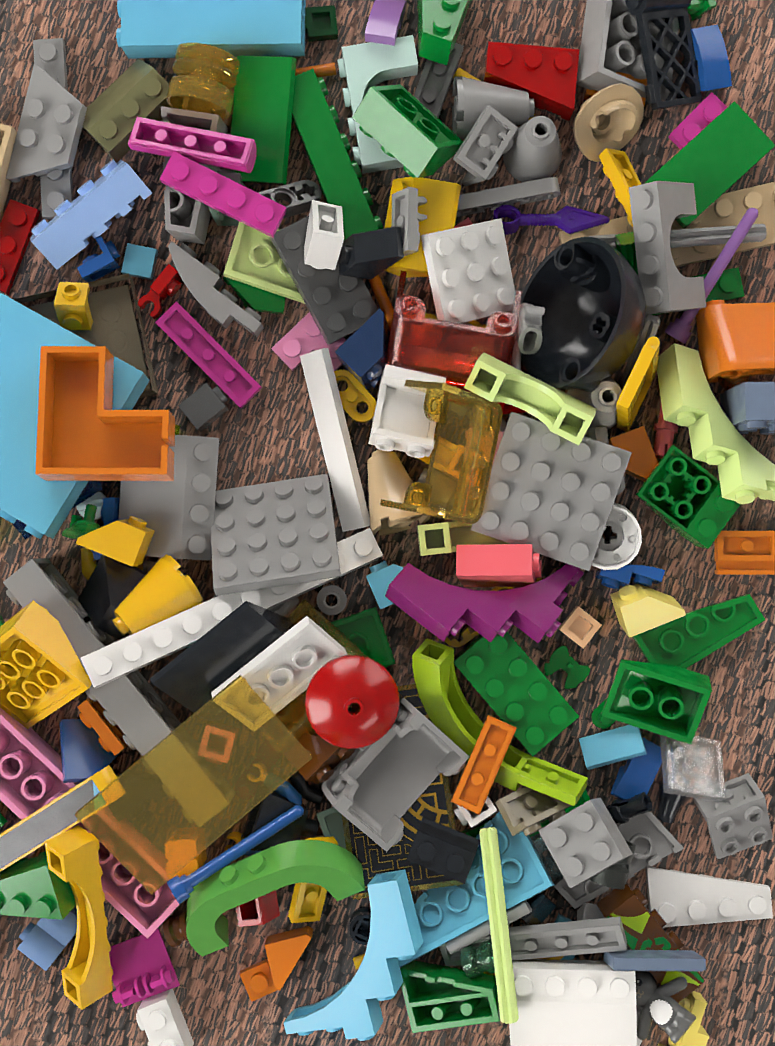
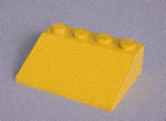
M34 600L0 626V708L25 728L29 729L89 689L92 685L59 621L46 608L40 606Z

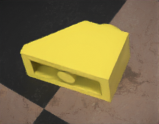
M639 583L624 586L619 591L610 594L619 624L629 638L686 615L685 610L674 597Z

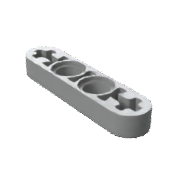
M548 177L461 194L456 217L485 212L484 209L486 208L495 210L502 205L514 206L513 203L520 202V205L553 199L561 194L558 178Z

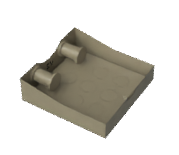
M128 273L88 282L89 287L92 288L130 279L151 385L149 381L139 398L158 394L141 312L137 305L138 298L133 278ZM129 285L89 293L88 304L93 319L92 329L69 331L95 346H106L113 356L144 372L149 379ZM57 290L13 300L18 303H24L56 296ZM54 301L27 307L60 325Z

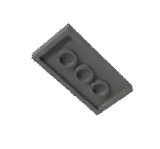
M309 216L277 231L274 237H270L325 342L327 345H330L357 331L378 311V308L362 278L340 275L338 262L335 270L326 268L316 269L311 265L304 264V245Z

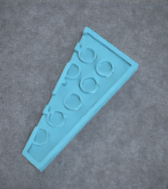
M498 812L483 828L495 827L497 829L507 911L554 886V883L529 836L526 837L523 832L512 837L502 815ZM481 843L476 851L465 884L456 880L433 883L417 899L414 906L423 943L414 957L407 960H398L400 968L489 920Z

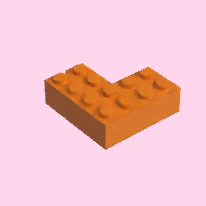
M41 346L35 474L44 480L174 481L175 453L170 447H175V417L169 410H112L114 356L106 346Z

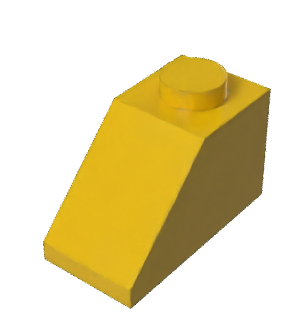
M130 516L129 519L114 521L78 537L76 544L134 567L142 565L155 530L146 527V521Z

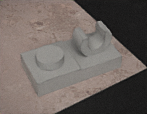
M407 187L392 194L391 227H401L404 256L418 252L420 243L419 222L427 219V215L418 212V206L426 204L427 199L418 196V189Z

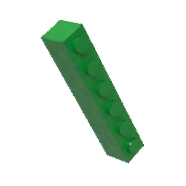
M314 69L295 76L292 119L326 203L342 206L344 240L352 234L384 229L379 216L373 217L369 206L373 205V201L368 188L362 189L358 179L362 178L358 163L355 160L351 161L347 151L351 150L345 132L340 134L336 126L340 122L334 105L328 106L325 96L329 95L324 79L322 77L317 79Z

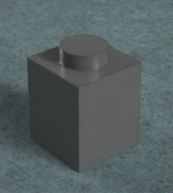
M207 383L178 405L200 432L229 410L224 404L228 401L224 393L218 386L212 389Z

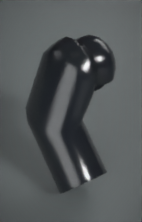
M293 766L292 771L288 773L290 784L298 791L302 799L320 805L324 795L323 791L309 785L308 781Z

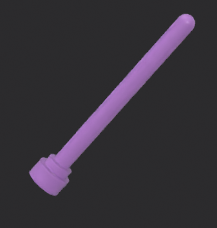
M749 208L706 275L704 279L705 298L710 294L757 219L758 210L756 208ZM700 308L684 311L680 319L676 318L674 323L670 322L665 333L685 344L692 334L689 332L692 328L690 324Z

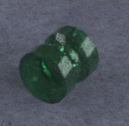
M491 939L481 942L478 947L470 945L461 950V964L467 977L475 979L481 977L484 972L495 973Z

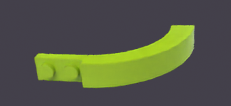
M427 638L412 655V668L419 697L432 723L470 758L484 723L469 706L460 689L454 667V648ZM509 745L494 781L513 791H517L520 785H523L575 806L587 787L588 778L529 755Z

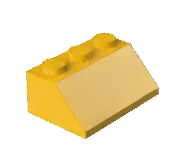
M404 177L393 179L385 228H391L392 194L407 187L417 188L418 196L427 199L426 204L418 206V212L427 215V219L419 222L420 243L418 252L404 256L384 271L403 278L429 277L421 235L454 228L461 185L428 178Z

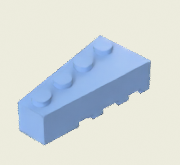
M114 159L111 160L100 170L102 176L93 183L91 179L88 180L77 190L80 195L71 203L68 199L62 202L54 210L57 215L49 222L43 219L31 230L34 234L30 238L31 242L56 270L89 244L87 240L89 237L96 238L109 229V226L112 224L110 221L112 217H124L130 212L135 204L133 200L139 195L145 200L152 194L128 163L122 160L116 163Z

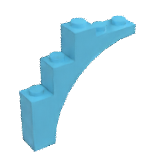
M405 869L376 874L367 885L371 906L370 936L365 956L355 976L335 994L315 1004L293 1009L283 1022L286 1034L298 1033L300 1036H305L317 1030L326 1029L327 1032H335L343 1028L346 1039L357 1038L359 1041H365L376 1035L384 1022L379 1001L393 998L403 983L398 960H407L414 957L423 943Z

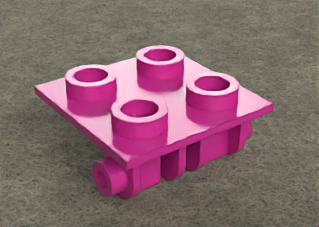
M159 928L148 939L141 934L110 946L109 957L110 965L113 969L112 980L116 991L112 992V996L116 1004L121 1003L122 1007H126L180 986Z

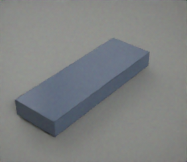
M692 950L604 952V962L614 971L706 970V959Z

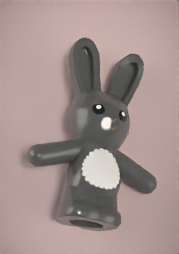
M635 971L636 1006L642 1007L637 1026V1037L640 1040L647 1039L653 1019L670 1037L671 1041L676 1044L696 1020L694 1014L670 997L687 987V980L680 976L657 987L656 980L649 971Z

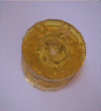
M183 43L178 45L175 52L176 60L172 67L177 76H173L169 83L166 98L168 104L176 109L216 114L222 120L228 119L231 115L234 100L233 92L230 89L234 88L237 84L236 75L240 69L239 60L227 51L207 44Z

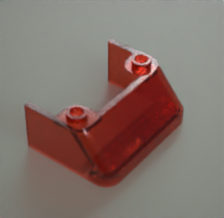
M401 270L387 349V365L445 377L446 383L465 386L477 359L483 352L511 365L518 330L522 291L516 290L510 313L499 311L491 314L487 320L486 328L425 318L426 307L421 299L415 296L404 295L407 271Z

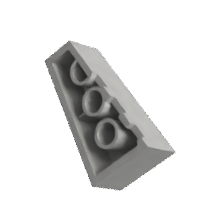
M161 106L163 122L219 133H228V127L219 115ZM165 157V162H163V171L170 157ZM201 164L215 172L220 169V167ZM166 185V190H164L165 229L176 240L205 245L211 216L209 206Z

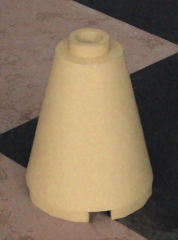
M382 450L372 452V457L367 460L370 528L373 535L377 531H379V535L394 534L411 529L409 525L416 520L419 521L420 525L430 519L429 510L396 452Z

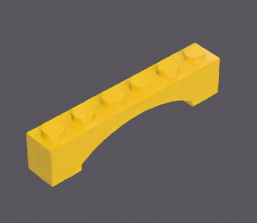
M77 825L46 841L45 846L48 869L66 883L69 882L76 902L77 930L75 943L68 965L61 972L64 995L83 1010L113 991V969L110 965L109 957L111 947L107 939L106 927H108V920L104 911L105 894L101 883L103 872L99 864L98 855L100 844L93 833H89Z

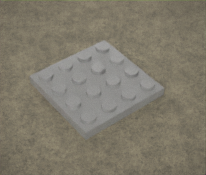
M511 412L471 530L509 544H532L533 552L589 571L632 452L586 436L583 437L580 445H577L551 432L543 422Z
M328 473L216 491L214 526L211 527L213 589L216 596L341 577Z

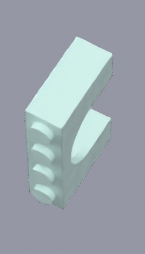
M413 35L397 37L395 46L373 42L342 47V58L337 59L340 78L346 77L348 87L342 88L345 107L351 106L352 116L371 86H376L386 80L418 75V60ZM352 117L347 118L350 136H356L358 146L352 147L354 160L357 161L358 165H361L362 174L403 167V164L396 158L390 157L382 151V145L378 141L365 135L359 129L360 125Z

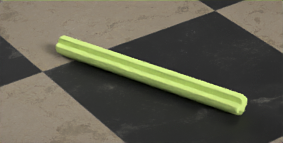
M486 827L480 829L479 835L500 1021L505 1024H511L518 1021L519 1015L498 834L495 827Z

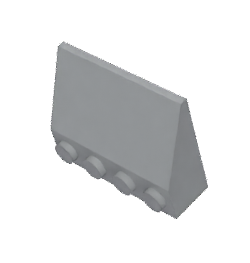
M587 0L576 84L589 90L600 91L610 85L623 83L633 87L641 97L646 98L645 85L616 73L622 72L630 74L637 79H646L636 16L628 11L625 0ZM675 18L670 28L678 35L679 23L678 18ZM648 22L650 34L656 38L659 29L652 22ZM664 36L661 45L670 52L673 43ZM656 53L654 56L655 65L661 70L665 61ZM670 67L666 76L672 81L673 69ZM661 84L659 88L661 101H666L670 91Z
M175 435V447H170L175 453L174 481H121L118 520L129 519L130 516L146 521V527L155 530L145 556L163 557L167 554L176 559L211 561V527L214 526L219 438Z

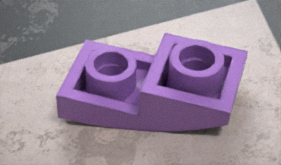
M375 0L365 30V41L395 46L398 30L402 26L407 0Z

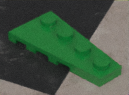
M744 594L686 612L685 616L635 635L633 639L648 663L687 669L765 621V618L751 595Z

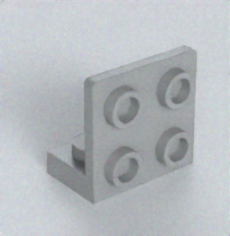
M490 105L484 108L453 158L455 162L468 171L461 181V184L464 186L478 184L486 179L490 180L498 170L499 165L497 161L500 156L506 154L515 142L513 135L518 127Z
M749 773L693 794L695 804L707 822L713 851L717 859L733 855L755 845H760L773 838L765 796Z

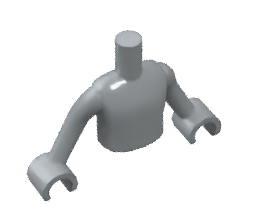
M522 303L518 307L517 339L512 349V367L520 371L522 353L534 354L542 344L541 326L545 308L528 303Z

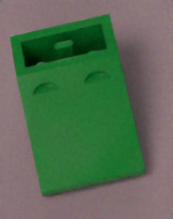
M671 445L636 493L673 530L693 545L709 549L741 505L736 501L722 498L720 481L674 445Z

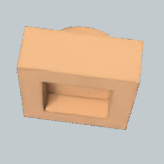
M576 606L558 630L584 649L602 624L579 606Z

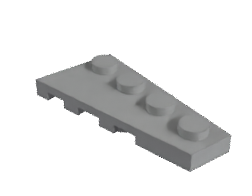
M651 812L634 816L625 824L616 823L624 839L636 845L632 862L626 865L629 871L627 880L634 877V874L640 870L661 862V859L669 854L677 853L684 849ZM563 875L553 882L554 887L574 909L607 892L610 888L593 882L590 879L569 888Z

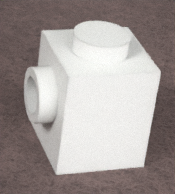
M488 796L480 815L459 805L454 810L462 825L465 826L469 823L471 828H474L498 812Z

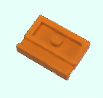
M721 531L714 541V561H716L714 574L775 575V531Z
M88 698L77 706L81 712L79 714L80 719L88 728H94L100 736L98 738L100 745L107 752L112 751L114 755H117L128 746L123 739V731L118 725L113 726L103 714L105 709L98 700L94 702Z

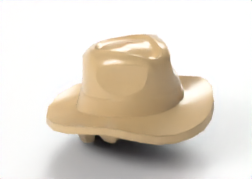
M614 84L601 89L580 106L574 121L573 132L578 148L583 155L591 161L601 162L598 155L606 148L620 150L634 137L640 128L644 114V105L640 94L633 87L626 84Z

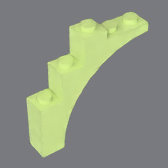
M674 343L658 356L657 375L663 419L679 426L688 427L693 459L706 462L709 465H717L722 498L736 501L739 504L751 503L757 497L775 501V464L759 453L737 431L725 415L713 395L704 374L699 351Z

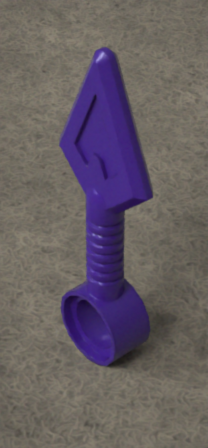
M502 205L494 210L493 220L502 217L514 220L512 222L502 221L505 235L513 234L519 229V226L526 225L557 226L566 233L573 234L609 223L610 218L567 205L555 214H521L514 206Z

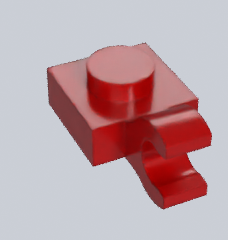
M168 264L150 286L151 290L139 299L137 305L141 309H144L148 303H154V310L150 313L153 319L158 318L162 313V299L165 300L167 296H174L182 285L180 280L182 278L178 271Z

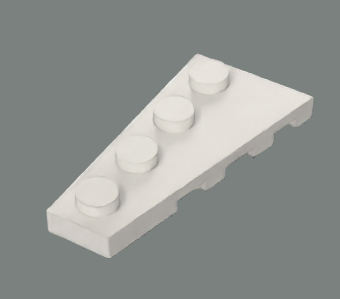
M653 866L645 868L649 911L651 912L653 909H656L667 923L664 927L773 918L771 890L768 885L733 879L728 880L702 874L697 875L678 870L660 869Z

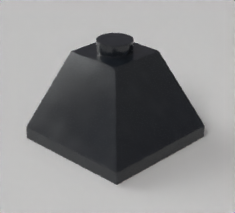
M102 555L78 597V601L96 628L119 640L128 637V632L123 635L112 620L116 618L114 610L147 574L145 571Z

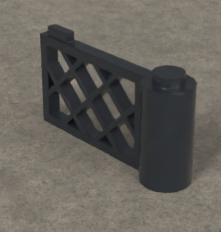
M625 0L628 11L636 16L647 79V85L644 86L647 105L651 104L653 111L701 102L702 95L687 9L691 0ZM675 18H678L680 32L678 35L670 28ZM648 22H652L659 29L656 38L650 34ZM664 36L673 43L670 52L661 45ZM678 50L684 54L685 63L683 66L675 59ZM656 53L665 61L661 70L655 65L654 56ZM670 67L678 74L675 83L666 76ZM683 81L689 85L691 97H687L680 90ZM661 84L670 91L666 101H661L659 89Z

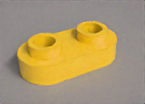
M334 371L337 383L345 381L348 384L345 391H339L343 410L356 422L366 423L372 420L376 407L375 398L349 371ZM359 403H366L368 405V410L365 413L357 411L356 408Z

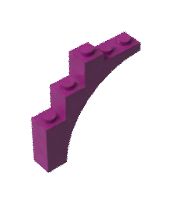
M407 563L389 584L385 597L443 642L449 634L455 637L466 623L489 642H492L498 634L504 637L511 626L515 625L539 643L544 635L551 638L561 625L557 618L563 611L559 606L568 595L564 589L568 584L574 587L584 575V572L580 570L581 568L566 563L561 569L545 579L525 587L503 591H482L447 584L428 576Z

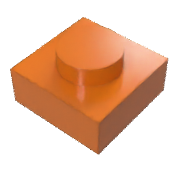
M268 959L245 968L239 973L251 1002L278 990L274 987Z

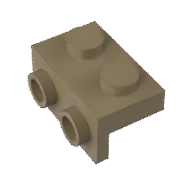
M528 787L515 791L495 802L512 837L521 832L526 837L542 828L540 823L549 820L550 823L566 814V809L572 806Z

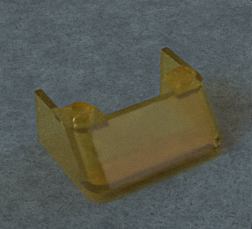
M406 380L404 386L426 393L423 405L425 416L430 421L437 422L434 438L435 444L430 457L426 482L412 483L406 490L404 503L381 499L380 506L466 524H475L481 518L502 421L501 406L498 402H491L477 394L445 383Z

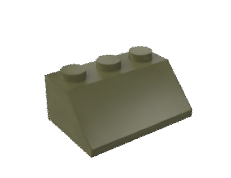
M138 58L87 107L82 128L117 163L130 150L128 141L136 118L142 117L161 121L163 119L161 117V106L175 108L180 103L175 89L152 66Z

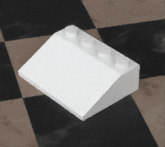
M525 959L512 961L519 1019L517 1022L509 1024L511 1046H637L635 971H614L606 962L598 960Z

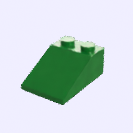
M621 659L605 702L602 716L691 745L712 692L710 677L682 667Z

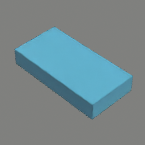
M632 725L579 738L585 765L588 770L647 754L640 728Z

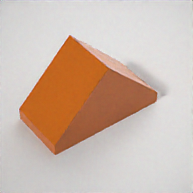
M306 926L267 936L264 946L274 987L279 991L310 942L313 928Z

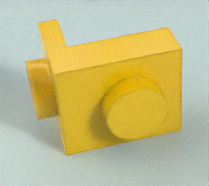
M60 282L58 284L54 307L61 327L67 330L92 329L93 319L88 304L90 292L88 283Z

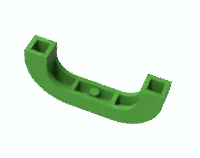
M296 840L275 845L225 866L193 887L194 891L190 893L191 897L187 899L186 934L188 941L193 949L202 957L229 946L228 919L223 913L287 885L295 883L317 884L329 891L337 901L364 891L362 864L351 852L339 845L320 840Z

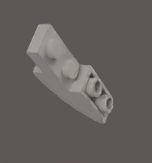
M171 241L168 248L175 267L183 282L203 309L225 329L234 320L258 337L264 329L262 323L259 322L262 317L248 306L243 310L235 304L238 299L224 288L221 292L218 291L224 284L219 277L221 271L208 261L203 265L195 259L197 254L184 243L179 247Z

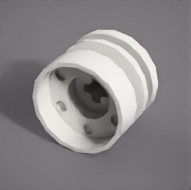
M614 502L606 526H611L612 532L616 533V536H610L609 541H604L602 535L592 562V566L603 570L619 569L629 564L637 556L642 543L641 528L633 513L624 505Z

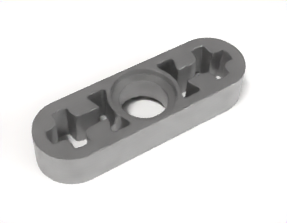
M301 180L258 193L273 201L276 199L287 201L289 205L285 206L287 211L283 217L284 219L310 211L312 200L320 201L322 190L313 181Z

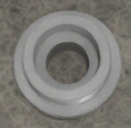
M336 585L325 586L317 595V605L327 615L339 614L347 604V596L344 590ZM330 594L337 597L338 601L334 606H329L326 603V597Z

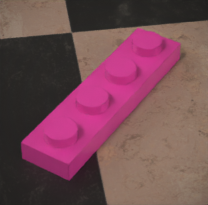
M174 151L160 177L161 183L272 238L287 211L285 206Z
M177 301L155 322L241 409L262 389Z

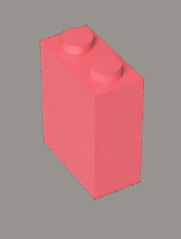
M532 544L457 545L456 576L464 587H525L535 583L537 578H542V560H540L539 553L533 552Z

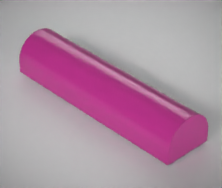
M142 117L136 118L128 141L131 150L171 157L174 151L196 163L251 173L253 170L257 152L254 139Z

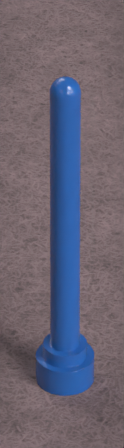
M295 805L188 876L185 874L181 877L176 875L167 881V885L177 902L180 904L190 898V893L194 891L193 887L300 818L304 813L303 807Z

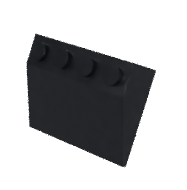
M245 601L152 676L150 680L153 685L197 716L210 720H219L229 712L213 701L211 692L294 625L287 617Z

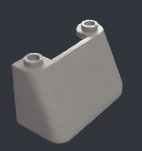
M402 698L399 701L397 718L387 734L371 745L356 748L352 756L344 761L341 760L334 768L333 775L323 782L322 791L338 812L387 852L403 837L404 824L400 818L440 773L444 776L458 774L464 768L469 756L410 702Z

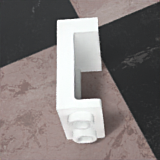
M386 364L381 376L368 444L375 445L377 449L382 451H403L408 456L414 458L429 457L435 444L433 439L446 378Z

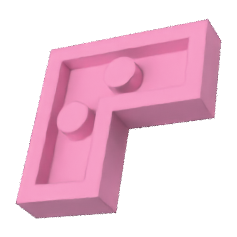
M309 312L271 349L294 371L301 364V355L328 348L333 369L337 371L342 364L335 351L346 339L343 337L327 345Z

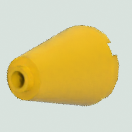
M166 554L160 558L114 610L116 618L112 621L123 635L127 632L130 635L195 607L203 601L191 578L188 575L184 576L178 570L181 566L170 555Z

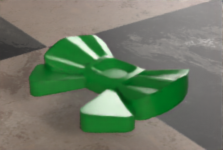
M566 645L557 647L551 654L549 662L544 663L546 676L553 674L560 668L567 673L565 689L576 688L590 673L589 666L578 664L575 659L569 656Z

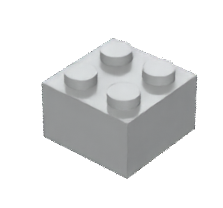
M601 797L587 801L538 830L569 888L587 881L633 855Z

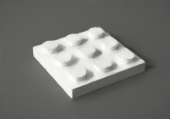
M501 218L421 235L439 328L517 309L518 304Z

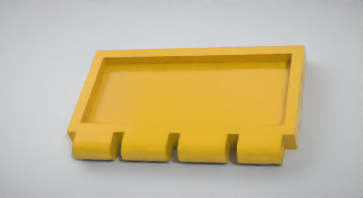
M654 336L648 338L616 403L617 428L625 432L630 430L657 373L660 341Z

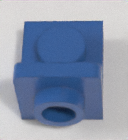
M101 235L95 239L103 253L88 256L83 260V264L77 267L81 277L87 283L96 281L120 268L116 258L120 257L117 248L111 240L106 242Z

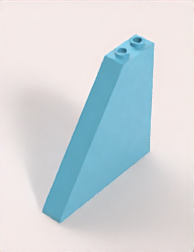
M118 0L117 11L121 18V28H117L116 31L117 44L123 49L126 56L131 59L191 58V56L205 58V56H305L306 0Z
M0 292V517L13 524L17 519L27 524L24 530L39 539L43 535L54 539L88 481H46L35 474L41 346L95 345ZM115 356L112 410H132L150 380L144 372Z

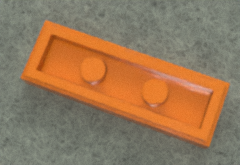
M490 715L487 716L451 802L480 815L517 727Z

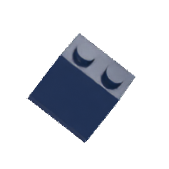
M381 309L375 312L335 351L342 366L367 391L372 387L375 389L380 386L385 365H389L390 330L385 314Z

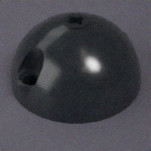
M580 237L558 246L539 264L524 288L518 307L522 303H528L545 308L541 326L542 344L534 354L522 353L521 370L558 390L579 389L585 392H593L599 386L601 380L614 374L628 361L641 338L646 317V303L640 279L623 254L598 238ZM518 307L516 310L514 321L513 343H515L517 339L516 326L519 318Z

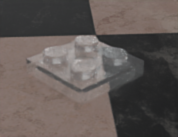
M660 735L664 793L714 802H721L726 799L721 741L694 736L690 745Z

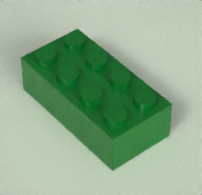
M508 632L504 637L498 634L492 642L479 635L454 657L455 666L500 719L517 727L514 735L532 756L580 717Z

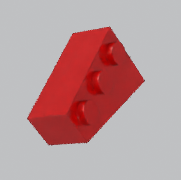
M488 41L483 82L528 92L529 98H534L535 107L542 110L545 109L561 116L562 119L570 121L575 106L579 49Z

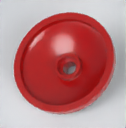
M360 655L341 656L324 664L313 675L306 691V713L312 728L328 743L341 748H362L380 740L393 726L399 711V692L392 675L379 662ZM351 703L360 705L356 712L348 710V706Z

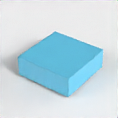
M127 243L121 273H129L130 276L152 280L158 250Z

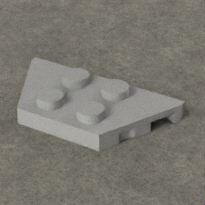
M38 65L33 66L6 179L15 183L20 182V178L30 175L38 177L49 174L52 170L60 171L73 167L87 111L85 105Z

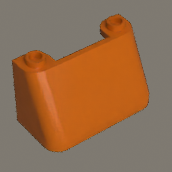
M724 300L706 302V308H701L696 314L699 355L708 383H717L718 376L720 375L722 378L730 377V379H737L748 375H775V302L725 304Z

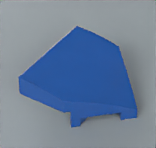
M61 719L59 727L63 783L86 780L110 765L121 753L119 752L117 755H114L112 751L107 752L98 741L100 736L94 728H88L81 719Z

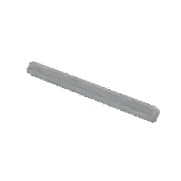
M753 224L741 243L762 242L766 239L765 224ZM738 225L670 230V248L726 244ZM617 234L588 236L598 238L607 242L612 247H616L615 235Z

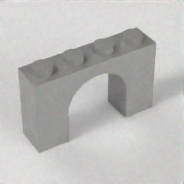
M654 181L629 187L638 277L645 296L646 314L706 308L704 278L683 276L675 266L670 248V230L674 219L697 215L694 183Z

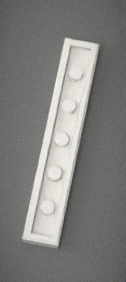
M319 349L301 355L300 359L342 531L345 532L370 526V517L329 349Z

